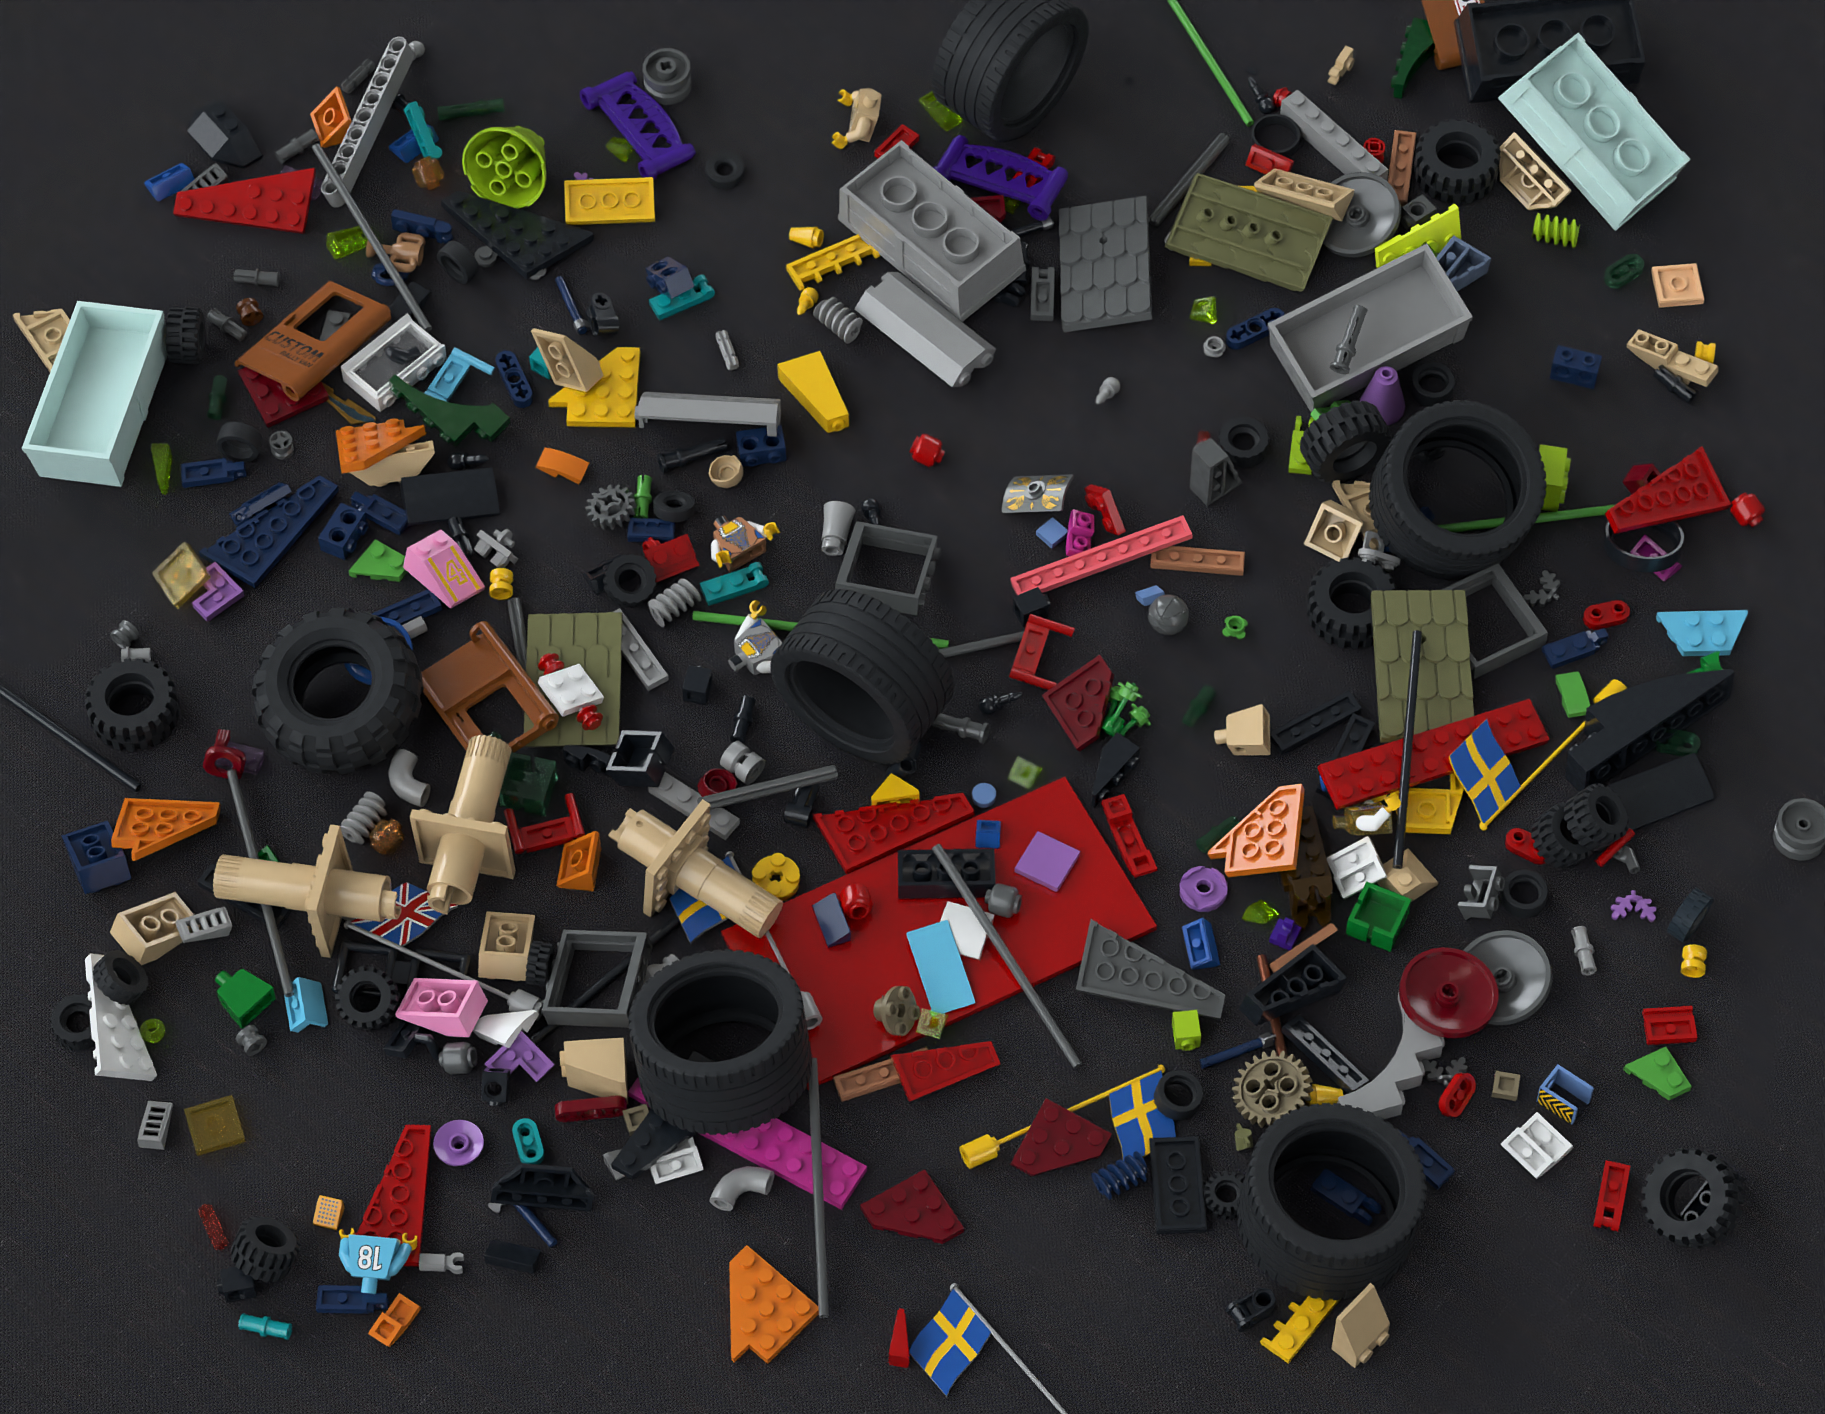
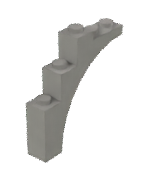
M1399 993L1398 1002L1402 1013L1403 1035L1396 1054L1387 1067L1374 1080L1354 1092L1338 1097L1337 1103L1343 1106L1346 1104L1352 1105L1353 1108H1362L1366 1112L1368 1110L1374 1113L1375 1116H1380L1383 1119L1401 1115L1402 1107L1405 1104L1402 1091L1421 1086L1422 1078L1425 1075L1422 1060L1441 1057L1442 1048L1445 1046L1444 1037L1426 1032L1408 1017L1402 1007Z

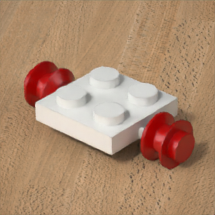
M545 654L538 664V669L544 671V676L539 677L538 680L541 689L562 717L579 711L576 720L583 723L582 728L584 730H595L601 725L603 715L597 712L595 705L603 702L604 696L580 664L563 669L564 662L558 661V654Z

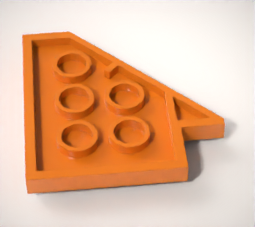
M389 419L385 423L376 424L369 422L360 427L345 426L340 430H336L341 472H355L371 467L426 435L425 426L405 428L404 419Z
M125 798L112 835V848H133L131 852L132 861L141 859L217 824L221 811L220 802Z
M746 1245L729 1262L731 1360L735 1363L750 1348L769 1364L819 1314V1310L812 1300Z

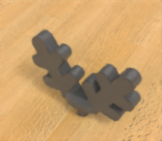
M1546 570L1542 571L1540 584L1543 585V589L1539 590V594L1531 590L1530 594L1524 595L1523 598L1526 603H1530V606L1534 607L1537 602H1540L1539 606L1544 607L1546 602L1552 601L1553 598L1559 600L1560 596L1557 595V588L1560 586V581L1556 580L1553 582L1556 575L1554 573L1550 575Z
M1461 1057L1458 1061L1452 1060L1451 1067H1446L1447 1075H1442L1444 1068L1438 1067L1436 1069V1061L1430 1063L1427 1059L1422 1060L1425 1074H1428L1427 1080H1437L1439 1083H1444L1445 1087L1448 1086L1455 1074L1465 1073L1468 1068L1465 1065L1466 1059Z

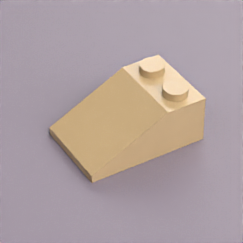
M535 328L531 330L555 385L587 392L604 376L596 357L567 336Z
M173 892L118 913L110 933L128 955L133 956L137 962L144 965L157 960L183 942L175 923L177 920L193 916L194 914L177 893ZM187 926L189 932L193 933L191 926Z
M486 912L479 950L478 977L526 981V964L528 963L527 958L533 941L535 915Z
M1371 1283L1336 1319L1331 1349L1354 1368L1360 1362L1366 1363L1373 1354L1372 1350L1377 1345L1382 1346L1390 1336L1388 1334L1390 1322L1375 1286Z

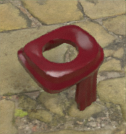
M218 729L214 746H211L206 751L203 769L211 775L228 779L227 770L218 768L215 765L217 759L226 758L232 762V769L236 770L238 779H240L244 771L246 755L241 750L227 747L231 739L230 730Z

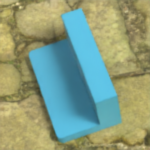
M297 977L291 982L294 995L285 997L290 1031L298 1033L309 1024L321 1027L327 1026L328 1019L321 983Z

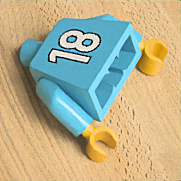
M351 1228L349 1235H345L343 1229L339 1230L341 1238L339 1257L345 1270L352 1277L363 1278L361 1293L376 1294L378 1280L390 1281L391 1276H395L407 1262L411 1251L417 1247V1236L415 1235L414 1240L407 1241V1233L402 1235V1244L400 1245L401 1241L396 1238L355 1235L353 1228Z

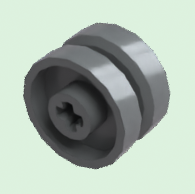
M663 48L653 51L645 58L643 63L644 89L654 100L662 105H673L683 101L689 95L692 89L690 61L685 54L672 48Z
M1806 798L1793 799L1784 804L1779 811L1773 832L1774 844L1780 853L1798 861L1810 860L1821 853L1825 846V808L1821 804Z

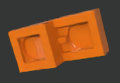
M544 448L535 468L555 478L559 474L579 485L589 462L559 450Z
M399 1293L386 1313H381L368 1334L390 1348L408 1328L421 1310V1307Z

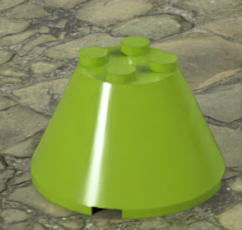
M521 126L491 127L476 133L468 141L462 158L463 171L465 175L467 174L473 191L481 198L517 209L532 205L540 197L546 184L544 139L532 130Z

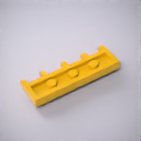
M857 234L786 264V270L797 288L801 291L804 289L803 283L815 278L816 282L820 283L822 282L821 275L833 270L837 274H841L842 266L852 262L860 266L862 265L861 258L872 254L876 259L880 257V254L870 244L865 243Z
M1308 1296L1301 1306L1291 1302L1288 1307L1294 1312L1292 1317L1285 1325L1277 1320L1273 1326L1279 1330V1333L1272 1341L1263 1337L1260 1340L1261 1345L1289 1364L1340 1300H1322V1298L1315 1299Z

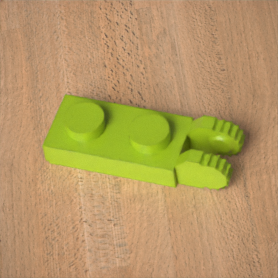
M1296 416L1288 472L1311 475L1312 471L1300 451V441L1304 431H1300L1302 419L1301 416ZM1312 417L1309 420L1308 427H1310V424L1314 421Z

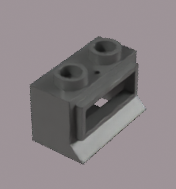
M1469 865V871L1474 881L1472 885L1466 884L1464 886V893L1468 901L1459 902L1458 907L1465 920L1470 917L1491 919L1493 911L1498 910L1499 900L1497 896L1498 892L1504 889V877L1501 876L1496 866ZM1488 884L1484 901L1480 903L1484 886Z

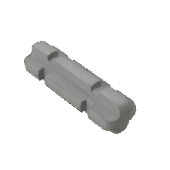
M726 330L718 331L716 333V340L720 345L719 348L724 361H726L727 369L730 371L737 369L739 362L735 356L728 332Z

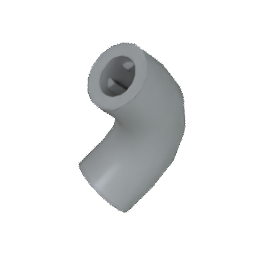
M397 749L391 760L388 773L390 785L401 799L410 804L424 807L430 795V785L413 778L412 773L418 758L410 751Z
M753 1166L734 1169L721 1178L714 1188L709 1201L718 1209L731 1211L739 1195L744 1192L754 1191L768 1195L773 1185L774 1171Z

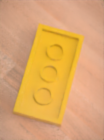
M653 177L564 181L565 218L568 225L655 222Z

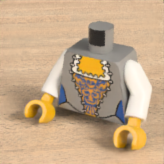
M757 600L750 603L749 609L752 613L747 615L735 637L734 648L736 655L728 660L735 672L746 666L753 675L771 673V658L782 644L762 618L758 620L757 617L764 615L767 609L766 606L762 605L757 611V606L760 604V601Z

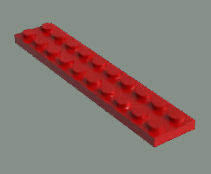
M1523 700L1415 734L1413 736L1409 787L1453 774L1454 771L1450 764L1449 756L1486 719L1495 740L1506 756L1547 744L1550 739L1531 700ZM1404 738L1318 766L1317 769L1336 810L1399 791Z

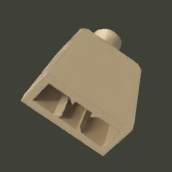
M1263 704L1229 714L1226 717V729L1214 732L1216 744L1227 743L1228 748L1234 755H1271L1270 714Z

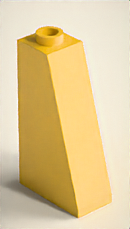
M821 351L777 364L778 378L781 383L827 433L841 431L849 427V413Z

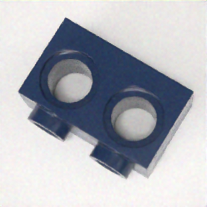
M668 256L645 268L648 274L646 280L649 286L671 299L694 287L688 268Z
M1558 345L1552 363L1550 379L1594 389L1602 356Z
M781 425L777 428V437L767 436V427L736 432L738 454L743 467L786 461V447Z
M340 503L318 537L321 551L346 560L349 553L354 552L360 536H363L367 531L368 523L365 512Z

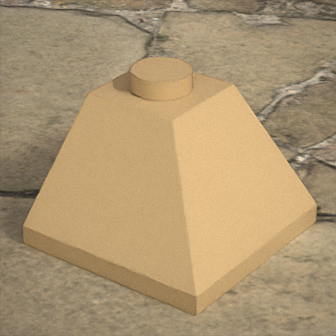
M1332 500L1325 501L1318 510L1304 545L1340 562L1341 558H1349L1364 522L1350 509Z
M1409 848L1404 850L1402 869L1393 868L1392 858L1383 864L1387 877L1376 882L1382 888L1412 899L1411 902L1438 885V881Z

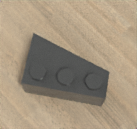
M1212 438L1199 442L1192 451L1190 489L1206 506L1243 483L1238 477L1237 471L1233 468L1234 465L1229 456Z

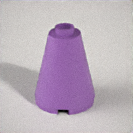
M1383 366L1376 370L1362 394L1360 402L1366 401L1375 405L1387 425L1399 421L1403 416L1405 401L1396 370Z

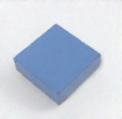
M1052 517L1036 530V535L1053 549L1067 537L1068 530Z
M1157 585L1135 592L1136 599L1144 606L1151 605L1156 598L1165 595L1164 591Z

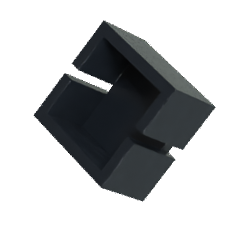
M622 730L615 746L618 753L613 752L606 771L619 786L659 788L666 770L663 766L668 765L674 751V746L662 732Z

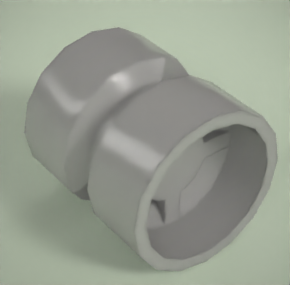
M735 741L723 753L720 765L730 773H735L738 779L749 785L762 773L765 767V760L755 752L750 753V749L740 741Z

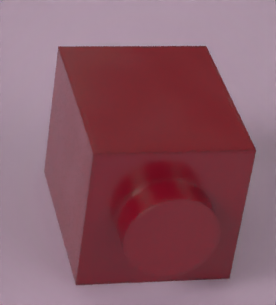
M1653 463L1633 465L1622 482L1630 493L1633 494L1661 473Z

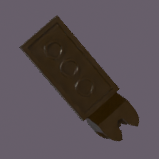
M1313 806L1303 807L1296 870L1279 871L1284 892L1289 891L1292 920L1295 921V925L1301 927V930H1306L1309 916H1315L1318 923L1323 927H1326L1331 922L1332 877Z

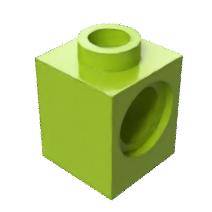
M1197 1010L1173 1012L1172 1029L1175 1049L1190 1051L1200 1047L1201 1032Z

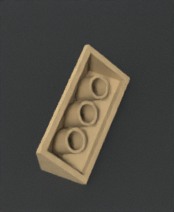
M1276 168L1254 183L1258 193L1332 216L1334 220L1343 221L1354 195V189Z

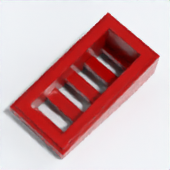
M899 1308L889 1349V1363L893 1366L908 1368L909 1346L906 1314L904 1309Z

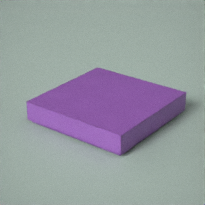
M1037 831L1017 863L1015 873L1058 892L1078 860L1080 851Z

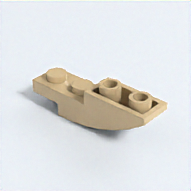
M1639 329L1627 343V348L1645 363L1660 370L1659 366L1663 365L1676 377L1680 376L1683 378L1682 381L1687 385L1692 381L1707 387L1718 373L1717 365L1678 350V344Z

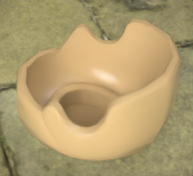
M723 455L717 457L710 464L708 474L716 486L728 489L736 486L741 481L743 466L735 455Z

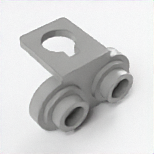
M1372 531L1365 532L1363 548L1358 551V556L1362 561H1372L1374 566L1376 563L1384 568L1385 571L1394 572V568L1400 566L1401 560L1398 557L1383 553L1385 545L1378 533ZM1372 538L1377 539L1379 543L1377 550H1373L1369 546Z

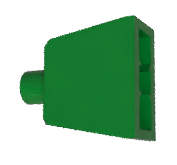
M240 969L233 976L223 970L215 978V982L221 986L217 990L220 1003L241 1029L245 1028L276 999L274 989L270 984L244 969Z

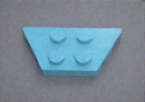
M1748 610L1657 612L1656 620L1658 623L1661 622L1666 628L1668 637L1677 645V649L1682 656H1707L1715 651H1720L1719 656L1730 655L1743 623L1747 618Z

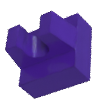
M1285 917L1284 920L1278 919L1269 938V943L1290 951L1293 949L1301 933V927L1295 925V921Z

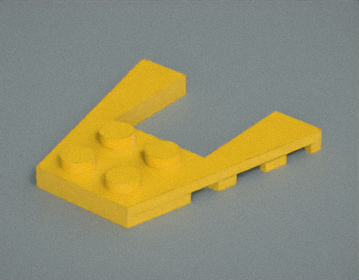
M1455 773L1450 774V789L1409 788L1406 820L1407 833L1451 834L1464 792V788ZM1399 791L1393 792L1399 797Z

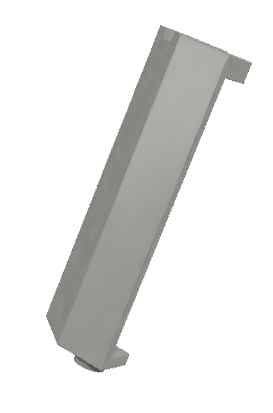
M887 272L881 277L882 282L874 288L871 285L865 290L854 309L951 387L966 385L971 379L970 374L974 368H984L993 360L995 347L899 272Z
M644 392L640 397L638 406H635V420H639V428H644L645 423H648V419L767 425V436L777 437V428L781 420V399Z

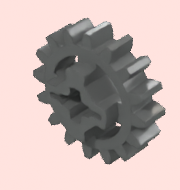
M608 485L607 490L601 487L599 488L600 493H592L593 499L587 500L588 506L585 509L589 521L593 522L595 527L601 525L602 530H605L607 526L614 530L617 524L623 527L622 522L624 520L630 522L629 515H635L634 508H637L633 493L629 492L627 487L621 489L620 485L613 489L611 485Z

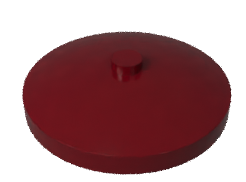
M1434 948L1418 954L1404 969L1399 984L1400 1001L1408 1017L1421 1029L1439 1037L1462 1038L1477 1033L1490 1022L1498 1003L1497 983L1489 968L1472 954L1454 948Z

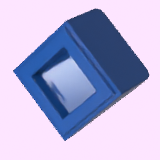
M977 820L976 847H1000L1001 821Z

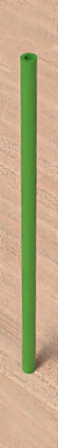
M1167 0L1246 126H1252L1254 120L1177 0Z
M1614 505L1540 513L1535 523L1605 515ZM1505 517L1437 526L1451 532L1497 528L1503 524Z
M693 611V620L741 626L746 618L744 616ZM763 619L770 629L792 631L797 624L796 622ZM930 638L933 641L932 643L940 649L949 647V640Z

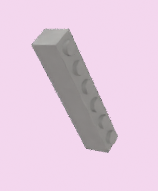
M1296 90L1281 101L1280 115L1291 118L1298 125L1300 135L1343 174L1367 172L1378 175L1387 181L1388 169L1299 90Z

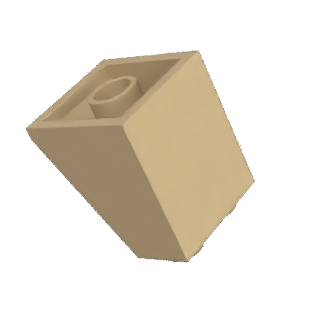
M624 1038L564 1041V1051H560V1066L562 1077H567L569 1087L599 1097L623 1096L628 1104L627 1060Z

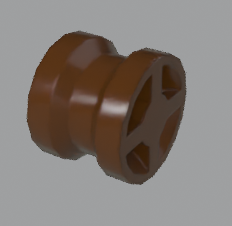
M255 298L243 299L236 306L238 314L241 315V322L245 326L256 325L263 318V313L258 308L259 305Z

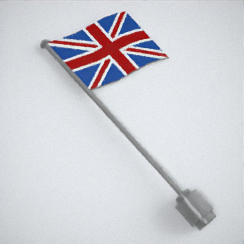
M406 882L392 890L397 892L398 895L396 906H401L402 909L398 919L385 918L383 922L355 919L352 922L347 920L344 923L345 929L351 928L463 980H475L404 947L421 936L437 920L445 915L435 911L428 905L427 895L430 894L427 891ZM450 904L449 912L458 908V905ZM478 981L481 988L508 999L507 1005H509L510 1012L535 1010L539 1013L536 1021L542 1016L543 1006L541 998L521 989H518L516 992L513 991L508 995Z

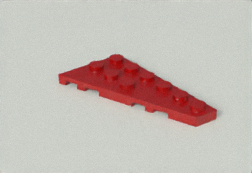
M310 168L177 192L173 214L179 217L305 234L316 169Z
M964 793L935 796L931 800H910V803L904 804L894 802L859 807L855 811L844 812V810H838L834 814L827 815L817 813L813 814V819L844 872L849 874L973 817L974 810Z
M405 1125L394 1149L392 1159L389 1165L386 1166L384 1176L365 1211L358 1232L355 1233V1235L396 1238L401 1241L400 1245L402 1244V1235L404 1233H407V1241L414 1240L416 1235L417 1247L411 1251L407 1262L403 1266L419 1267L431 1125Z

